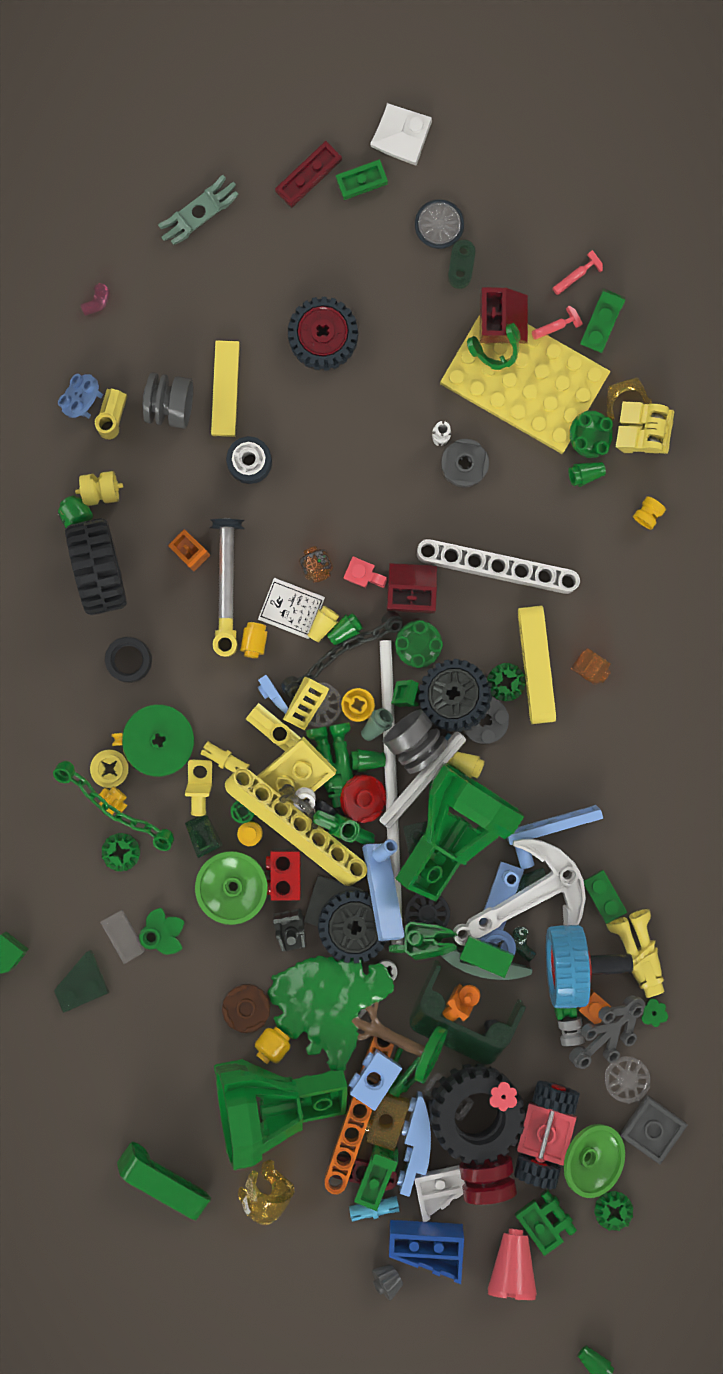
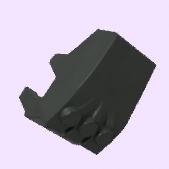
M301 909L275 913L273 924L276 930V939L280 944L282 952L306 947L304 920Z

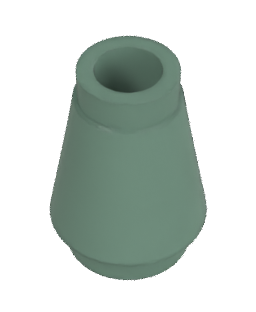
M384 708L374 710L361 731L362 737L367 741H372L390 729L393 723L392 714Z

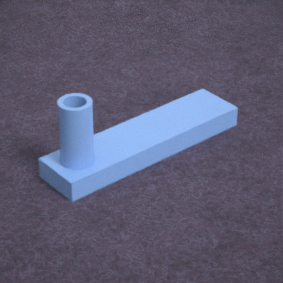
M597 805L517 827L516 831L507 837V841L512 845L514 840L537 838L603 819V815ZM515 847L520 868L533 867L535 864L532 854Z
M388 839L381 844H366L362 849L367 866V878L378 940H400L405 936L390 856L398 849L397 843L392 839Z
M500 861L484 910L489 907L493 908L516 894L524 869ZM481 918L479 924H485L487 919ZM506 921L503 922V923L501 924V926L498 927V928H496V929H501V930H503V929H504V926H505V924H506ZM490 941L488 942L489 944L498 947V944L491 943Z

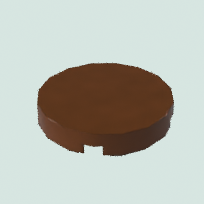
M242 984L234 987L228 992L223 1002L222 1013L224 1020L230 1028L241 1033L257 1031L264 1026L270 1014L268 996L256 985Z

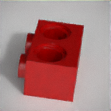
M272 850L271 856H266V870H271V880H267V895H271V901L300 900L301 851ZM283 856L289 859L290 867L283 870L277 866V859ZM280 881L288 882L290 891L285 894L280 893L277 890V883Z

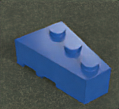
M390 1220V1258L416 1268L418 1266L431 1270L432 1274L440 1276V1274L454 1279V1282L461 1284L464 1249L463 1224Z

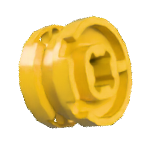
M361 688L348 691L341 703L345 716L355 722L368 719L375 707L372 695L367 690Z

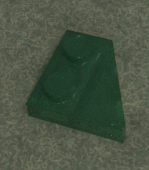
M92 950L87 951L54 990L63 1013L109 993Z

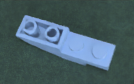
M417 1091L416 1098L411 1097L408 1111L411 1112L409 1121H404L401 1135H404V1143L411 1145V1147L407 1146L403 1161L407 1163L405 1170H400L397 1185H400V1194L409 1197L416 1173L426 1176L431 1150V1131L427 1106L422 1092Z

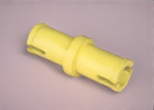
M209 741L203 747L205 749L201 751V755L218 763V767L222 769L225 767L235 772L239 768L248 769L250 766L248 763L234 757L229 750L224 751Z

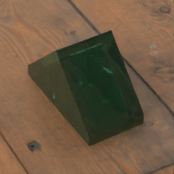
M207 813L185 823L198 858L223 846Z

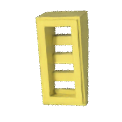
M304 677L283 720L305 730L325 699L329 688L310 678ZM310 687L317 691L316 695L308 692ZM307 696L313 700L310 704L304 701L303 698ZM301 704L307 707V712L300 710L298 706ZM296 712L304 716L301 721L293 717V714Z

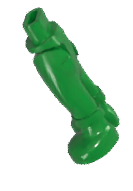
M349 722L329 726L333 738L335 763H333L331 748L328 743L327 726L306 730L307 738L315 740L317 743L316 750L337 770L336 774L323 784L327 793H329L328 798L332 800L333 808L341 807L340 796L342 788L348 780L353 778L347 741H344L345 734L351 729Z

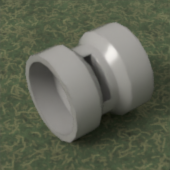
M565 1017L563 1020L558 1021V1027L562 1031L560 1037L562 1046H575L585 1043V1038L581 1035V1027L583 1025L581 1017L574 1019Z

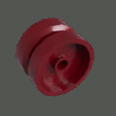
M499 1154L496 1156L498 1161L491 1163L489 1159H485L484 1165H476L473 1160H471L470 1164L459 1163L461 1179L466 1181L462 1186L464 1201L468 1204L488 1205L514 1198L517 1195L515 1179L510 1177L514 1172L511 1156L506 1155L504 1157L503 1154Z

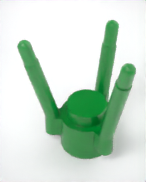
M398 1047L393 1059L397 1063L403 1051L400 1047ZM420 1057L414 1060L404 1074L399 1073L388 1090L390 1094L399 1098L403 1092L406 1093L410 1086L416 1082L414 1079L415 1075L409 1081L407 1078L417 1067Z

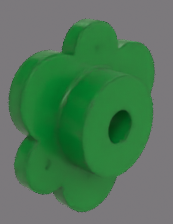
M649 999L641 1017L642 1022L647 1025L652 1024L654 1027H658L660 1022H666L668 1020V1014L665 1011L666 1005L659 1003L656 999Z

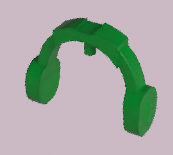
M514 323L506 326V334L513 347L512 356L506 360L504 355L499 357L501 361L487 357L475 336L468 338V349L473 357H478L484 364L490 366L491 369L502 370V368L513 365L518 358L519 330Z

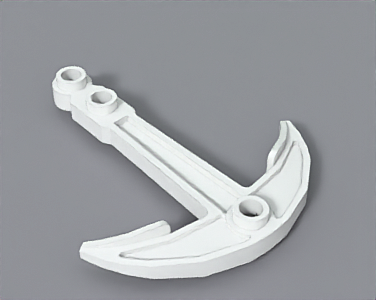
M514 840L513 846L531 853L542 862L545 861L551 872L497 906L489 907L469 918L466 924L457 925L453 929L457 934V937H453L459 945L464 946L469 935L480 938L500 927L506 920L560 892L563 893L566 905H563V925H579L586 897L584 881L576 864L558 847L542 840ZM569 870V876L563 877V873ZM481 918H486L485 924H479ZM460 930L466 931L463 936H458V932Z

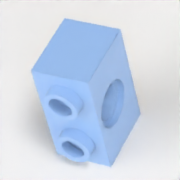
M378 1049L374 1053H368L362 1063L365 1066L360 1075L355 1073L349 1082L351 1087L349 1090L350 1095L374 1111L402 1070L400 1064ZM372 1072H376L381 1076L380 1081L376 1084H370L367 1081V1076Z

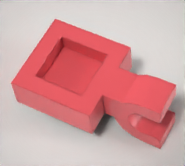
M354 556L344 575L345 580L364 588L367 587L368 582L384 588L387 583V577L373 573L375 565Z

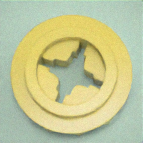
M104 750L93 758L90 765V773L98 785L105 788L116 787L125 781L129 773L128 762L120 752ZM117 761L116 766L113 768L117 776L112 773L102 776L106 771V767L102 762L112 764Z

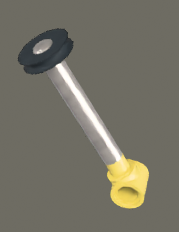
M231 518L210 519L213 525L209 528L220 529L219 630H215L213 649L218 655L229 657L235 654L238 649L236 630H233L234 529H244L241 525L244 520ZM223 638H229L232 642V647L229 651L223 652L219 647V643Z

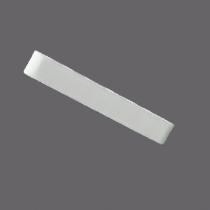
M430 539L423 540L417 548L418 559L429 565L564 594L573 592L580 584L579 575L575 571ZM425 546H430L434 550V555L432 557H425L422 555L421 549ZM448 551H453L457 554V560L455 562H448L444 554ZM471 556L478 557L481 565L476 568L471 567L468 563V558ZM500 561L504 566V570L500 573L493 571L491 567L492 562ZM523 566L527 570L526 577H518L515 574V568ZM540 571L549 573V582L543 583L539 580L538 574ZM564 576H569L573 579V586L571 588H567L562 584Z

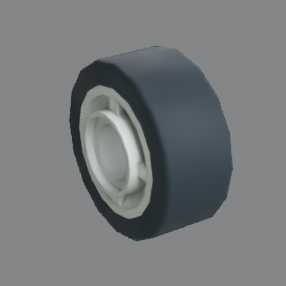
M246 436L239 438L231 444L227 451L226 462L228 469L233 477L242 483H258L266 478L271 470L272 457L270 450L263 441L256 437ZM252 455L256 458L254 464L245 465L243 463L244 458Z

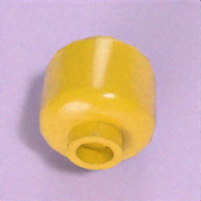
M276 1026L274 1029L266 1028L255 1042V1048L259 1051L256 1056L266 1064L269 1061L276 1064L279 1063L290 1050V1043L288 1042L290 1038Z

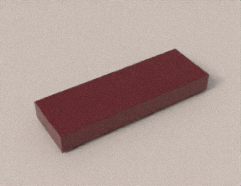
M325 141L275 188V192L292 208L342 161V156Z

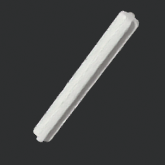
M455 732L448 739V744L444 751L432 763L422 769L383 814L380 822L385 827L391 828L433 780L442 763L447 764L466 742L465 737L461 733Z

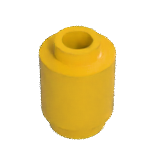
M254 622L247 623V627L243 631L240 651L245 652V657L258 658L259 655H264L268 633L265 631L266 625Z

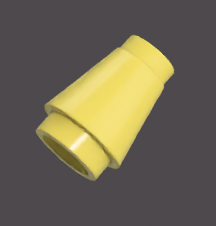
M323 606L321 610L318 609L307 635L319 643L338 623L339 615L326 606Z
M456 752L448 761V764L469 778L475 777L477 779L485 763L484 760L480 759V756Z

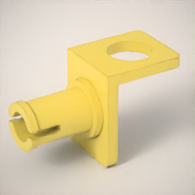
M189 760L188 785L185 790V796H191V815L204 816L206 815V797H209L212 789V761ZM196 766H203L207 770V775L203 778H198L194 775L193 770Z

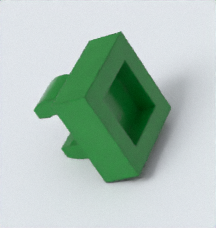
M413 680L396 681L391 704L397 707L418 706L419 703L415 702V697L420 694L418 689L419 683Z

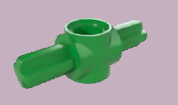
M318 810L313 815L314 824L328 829L330 835L346 842L352 843L356 841L363 845L375 842L374 833L360 828V824L339 814L333 816L321 810ZM346 825L345 831L342 832L343 827Z

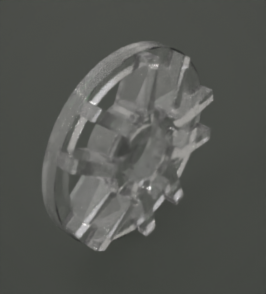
M621 1057L608 1066L605 1073V1085L613 1098L630 1104L640 1101L648 1089H650V1074L647 1067L640 1060L633 1057ZM628 1061L624 1070L619 1063ZM632 1062L637 1063L634 1071L630 1070ZM614 1066L621 1070L618 1075L612 1071ZM641 1067L645 1074H638ZM610 1074L616 1078L611 1083H609ZM638 1079H646V1084L638 1083ZM619 1084L621 1087L613 1092L611 1088ZM636 1087L644 1088L643 1091L638 1095ZM633 1089L635 1097L629 1098L628 1091ZM624 1091L626 1098L619 1097L618 1095Z

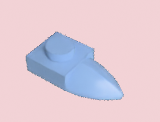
M267 675L263 676L258 680L261 685L257 688L265 699L269 697L286 714L288 710L286 703Z

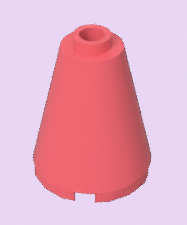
M509 1228V1233H504L488 1286V1295L506 1299L511 1297L515 1298V1300H536L537 1292L528 1235H523V1230Z

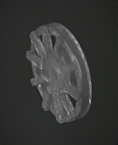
M317 682L331 690L316 711V721H310L309 725L325 727L335 722L342 710V700L340 694L333 686ZM310 687L311 693L316 695L314 689ZM335 693L337 700L328 701V698ZM305 696V697L303 698V699L309 701L310 704H311V702H312V700H313V699H311V698H309V697H307V696ZM338 703V710L330 708L329 705ZM301 704L298 706L300 710L308 709L305 706H301ZM327 710L335 714L331 720L326 714ZM320 714H323L327 722L319 723Z

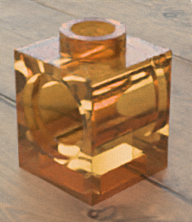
M586 648L582 651L571 670L593 685H596L599 681L604 683L611 672L608 670L611 664Z

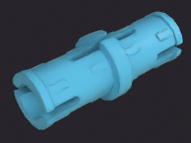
M397 1196L382 1199L377 1211L360 1204L349 1206L352 1222L371 1217L377 1219L380 1215L400 1212Z

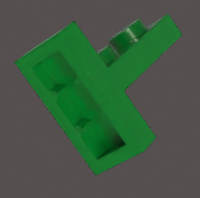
M604 288L602 289L581 340V345L601 353L603 352L618 314L624 305V296Z
M375 1139L372 1155L354 1198L355 1203L375 1211L378 1210L392 1171L395 1172L398 1165V1147Z

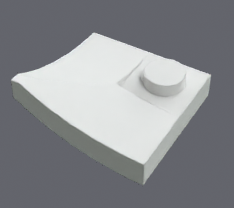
M387 103L379 127L370 145L380 152L417 166L432 123V117Z

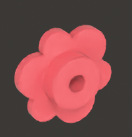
M501 1082L498 1087L491 1089L490 1104L493 1107H499L501 1111H506L508 1107L513 1108L516 1106L517 1099L515 1095L517 1091L513 1087L510 1088L507 1082Z

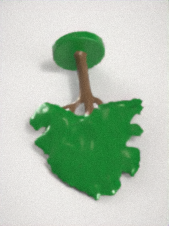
M317 955L316 958L311 957L303 962H297L295 966L288 968L284 972L272 975L273 985L269 988L267 994L270 1002L273 1005L279 1006L283 1011L280 1016H274L273 1018L277 1028L292 1039H297L305 1031L311 1042L306 1047L308 1055L320 1054L323 1048L328 1056L329 1061L326 1063L331 1071L343 1070L344 1072L346 1064L357 1046V1041L375 1036L420 1057L414 1079L422 1084L427 1081L442 1051L448 1030L437 1026L426 1046H423L405 1036L397 1034L379 1022L377 1018L379 1001H382L388 994L394 991L393 980L388 973L387 967L383 964H370L368 967L369 974L366 975L363 972L360 958L359 963H354L353 958H350V962L347 963L344 962V959L337 962L333 957ZM361 1009H366L369 1012L371 1023L359 1018L358 1013ZM358 1029L363 1030L364 1034L358 1033Z

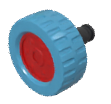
M560 925L549 927L546 933V969L553 1007L578 1008L587 1006L590 999L592 975L633 972L632 955L626 953V955H590L586 936L581 926Z

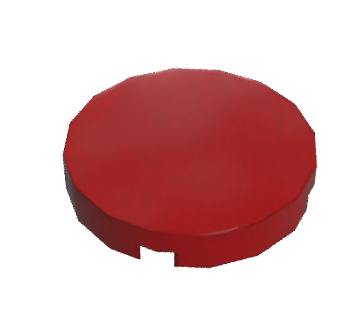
M364 774L354 776L342 788L340 796L341 808L345 815L353 821L361 823L372 822L383 812L381 810L386 805V790L382 782Z

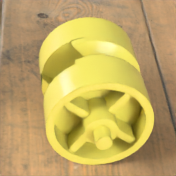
M114 471L102 472L98 478L94 474L81 475L79 477L80 487L75 490V493L80 494L83 504L88 506L97 505L99 500H103L104 503L119 502V488H123V483H118Z

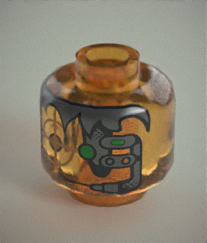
M313 546L303 551L304 556L300 558L299 565L306 580H313V583H318L331 577L330 573L333 571L334 566L327 550L317 549V546Z

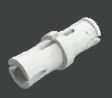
M442 421L438 422L432 431L434 433L432 434L433 442L437 446L439 444L444 446L451 437L449 435L451 434V428L447 422H444V424H442Z

